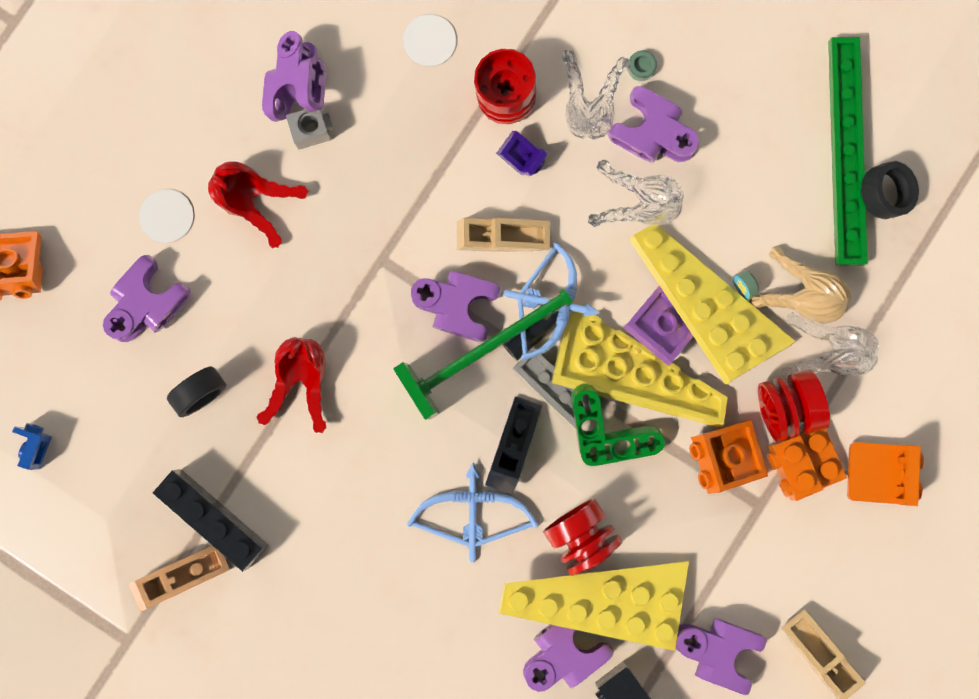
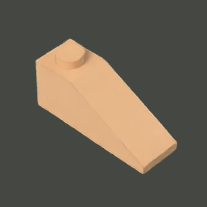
M210 546L137 579L128 585L141 612L230 569L224 555L215 547Z

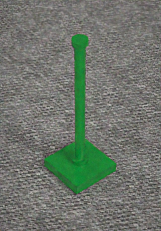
M563 288L558 291V296L425 380L417 377L410 364L402 362L394 367L393 370L423 418L431 420L440 414L429 396L432 393L431 389L562 306L573 304L566 290Z

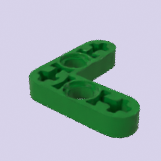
M581 384L573 390L571 400L578 447L581 458L586 465L599 466L656 455L663 450L665 439L660 429L653 425L605 433L601 402L596 389L592 385ZM588 394L590 397L588 399L590 410L585 411L582 400L583 395ZM586 420H595L597 422L596 428L591 431H585L581 427ZM654 436L653 444L648 445V437ZM636 438H637L638 441H639V442H637L638 445H639V447H637V448H636L635 442H634V440H633V439H636ZM626 440L629 442V447L624 451H616L614 449L618 441ZM605 444H608L610 453H606ZM596 447L595 455H590V448Z

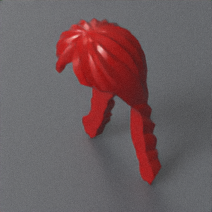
M237 161L225 162L218 166L208 183V193L213 202L228 214L244 217L245 220L257 227L259 231L265 233L271 248H278L282 244V239L277 234L272 223L262 216L259 210L254 208L252 197L263 194L270 197H297L305 199L309 192L306 186L289 187L268 181L246 164Z
M292 337L285 340L276 351L274 360L277 378L275 389L272 391L268 407L258 413L257 420L259 424L263 425L270 423L272 417L281 409L282 402L289 393L291 386L301 381L307 388L306 401L313 421V430L315 433H323L327 428L326 422L321 415L322 407L320 404L322 398L320 394L321 383L326 366L324 351L312 339Z

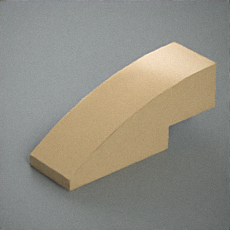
M498 217L493 219L462 218L457 221V250L491 252L550 250V221Z
M805 609L781 628L837 699H848L866 684L845 659L846 657Z

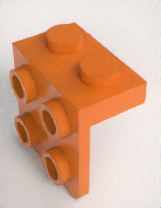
M863 442L851 443L848 461V499L852 501L918 506V501L923 493L922 484L919 482L920 470L924 465L921 446Z

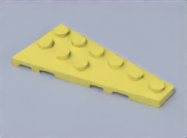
M656 223L637 232L629 239L726 385L796 342Z
M570 312L568 325L561 335L551 383L572 389L581 384H589L602 397L718 428L724 425L728 397L701 380H694L681 372V368L671 363L667 366L643 344L624 332L616 331L601 322L602 319L596 315L585 317L584 313Z
M689 561L504 583L498 614L675 651Z

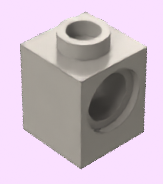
M305 109L286 115L293 142L298 150L331 140L329 131L334 129L329 113L323 114L321 109L314 112H309ZM308 123H318V128L315 131H305Z

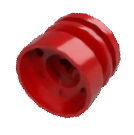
M502 48L489 52L480 60L475 69L474 85L477 101L482 113L489 120L498 124L510 125L522 121L531 113L536 102V73L532 62L524 54L514 49ZM506 89L511 90L507 92V95H502V93L506 92Z
M808 369L788 375L787 385L780 377L773 379L772 383L765 381L758 384L760 412L771 437L776 442L787 440L788 436L790 438L798 437L800 428L806 434L829 428L830 412L823 387L812 370Z
M595 498L570 510L543 530L553 549L567 544L568 549L560 557L562 563L576 558L566 568L571 576L601 564L623 543L619 535L605 539L614 531L612 525L598 529L597 524L604 518L605 513Z

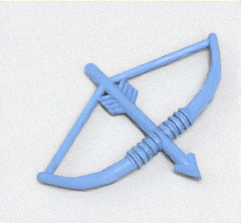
M556 242L553 243V248L520 292L504 291L505 297L518 299L519 319L524 317L523 307L535 309L539 304L543 305L551 300L541 297L539 290L529 287L556 250L566 261L569 275L568 285L565 287V290L572 302H574L577 291L575 264L569 254ZM578 304L562 306L558 313L557 326L551 338L541 348L528 353L526 331L521 332L523 351L521 359L527 360L549 351L559 341L565 327L568 325L571 311L584 313L585 317L600 314V312L589 304H586V306Z
M474 462L466 475L469 478L468 492L453 491L435 495L422 502L407 522L408 527L414 526L468 546L469 561L472 563L476 561L477 546L533 526H539L533 514L520 500L511 495L493 491L478 492L477 478L480 475ZM447 501L469 503V524L463 527V539L414 521L423 510L437 503ZM497 501L511 504L522 510L531 522L482 539L483 527L476 524L477 503H493Z

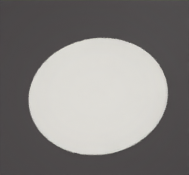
M425 14L418 16L408 24L403 34V46L408 57L415 63L422 66H437L447 61L453 54L456 47V33L452 25L445 18L434 14Z
M171 189L158 190L150 194L141 205L139 212L141 228L148 237L157 242L170 243L177 241L186 235L191 228L193 222L192 205L178 191Z

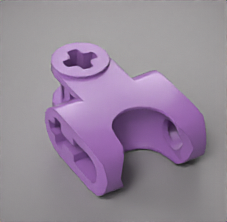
M289 31L280 38L277 45L276 69L267 71L264 77L262 111L274 122L287 119L286 115L290 114L295 100L309 112L322 109L324 104L325 66L320 58L317 57L318 50L316 46L310 42L303 43L301 35L295 31Z
M642 86L634 87L630 93V102L632 106L642 112L645 122L638 127H628L621 123L614 124L607 133L610 141L637 157L652 163L655 162L659 153L676 162L690 160L697 149L699 139L693 129L678 122L682 114L681 108ZM681 141L687 143L683 149L678 147Z
M150 255L140 256L110 291V295L118 303L103 320L104 332L109 337L120 342L133 341L146 326L154 333L159 332L188 301L191 296L190 288L184 284L177 283L162 294H153L150 288V280L158 270L157 262ZM121 321L124 322L123 325L126 327L124 331H120L121 328L118 326Z
M449 271L446 284L429 278L417 280L411 288V298L417 308L436 314L433 328L473 341L485 342L488 337L487 329L485 326L473 322L468 316L467 309L469 304L477 299L490 301L498 299L502 289L497 284L459 272ZM425 288H429L433 298L428 297L426 301H422L421 295L418 292H424Z
M714 618L710 631L686 623L679 625L675 648L683 656L699 662L695 676L737 693L749 695L752 682L735 671L734 660L742 650L763 651L767 639L756 632ZM693 637L695 639L693 644L688 643L686 645L684 643L685 638L691 639Z
M549 624L535 636L534 640L541 648V651L525 663L523 676L527 685L537 692L548 690L562 678L570 688H573L609 661L613 656L614 650L609 644L604 642L598 643L590 649H579L573 643L575 630ZM535 668H538L540 671L544 670L543 674L545 677L542 680L538 677L534 678L533 670Z

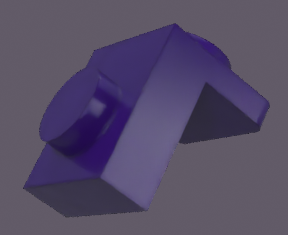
M513 130L496 152L501 159L520 175L532 176L541 170L545 163L544 159L548 154L544 149H537L518 131Z

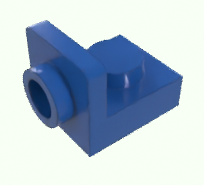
M26 423L25 427L14 426L13 433L27 437V441L21 445L18 452V458H20L18 467L27 470L41 468L52 436L42 433L43 427Z

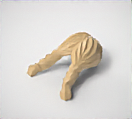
M778 246L771 248L769 256L777 260L782 268L792 276L802 279L805 289L795 294L769 293L755 296L749 301L755 308L760 309L767 305L780 308L787 307L798 311L812 321L822 324L837 321L844 315L851 299L850 289L844 280L830 272L811 269L801 262L793 260L791 257L786 256L783 253V249Z

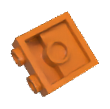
M38 231L0 234V300L6 295L28 299L32 296V293H41L44 267L39 262L42 236Z
M751 420L691 437L690 454L694 460L698 461L701 470L698 474V481L701 487L707 490L708 494L720 493L768 477Z
M826 429L809 434L802 431L798 437H788L787 440L767 446L770 451L767 454L769 463L774 470H778L781 481H779L780 489L786 498L789 497L792 501L801 500L824 490L823 488L847 479Z

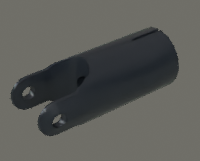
M559 311L554 312L548 319H542L525 330L527 351L557 326L556 318ZM521 333L502 344L516 361L523 355Z

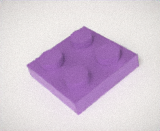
M660 285L624 326L627 332L667 366L675 360L693 337Z

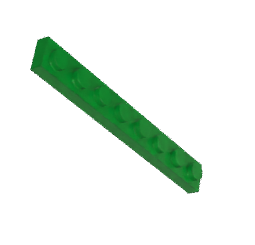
M831 37L828 41L835 266H865L868 264L866 206L861 195V184L865 176L860 37Z

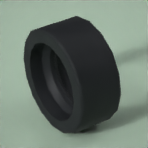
M892 161L872 167L866 172L861 184V195L867 210L875 217L885 220L906 215L912 211L919 198V186L916 176L906 164ZM885 174L893 180L897 188L898 196L895 206H892L886 200L883 193L882 183Z
M209 366L197 371L179 383L167 395V401L179 417H186L213 401L225 390L227 384L217 370Z

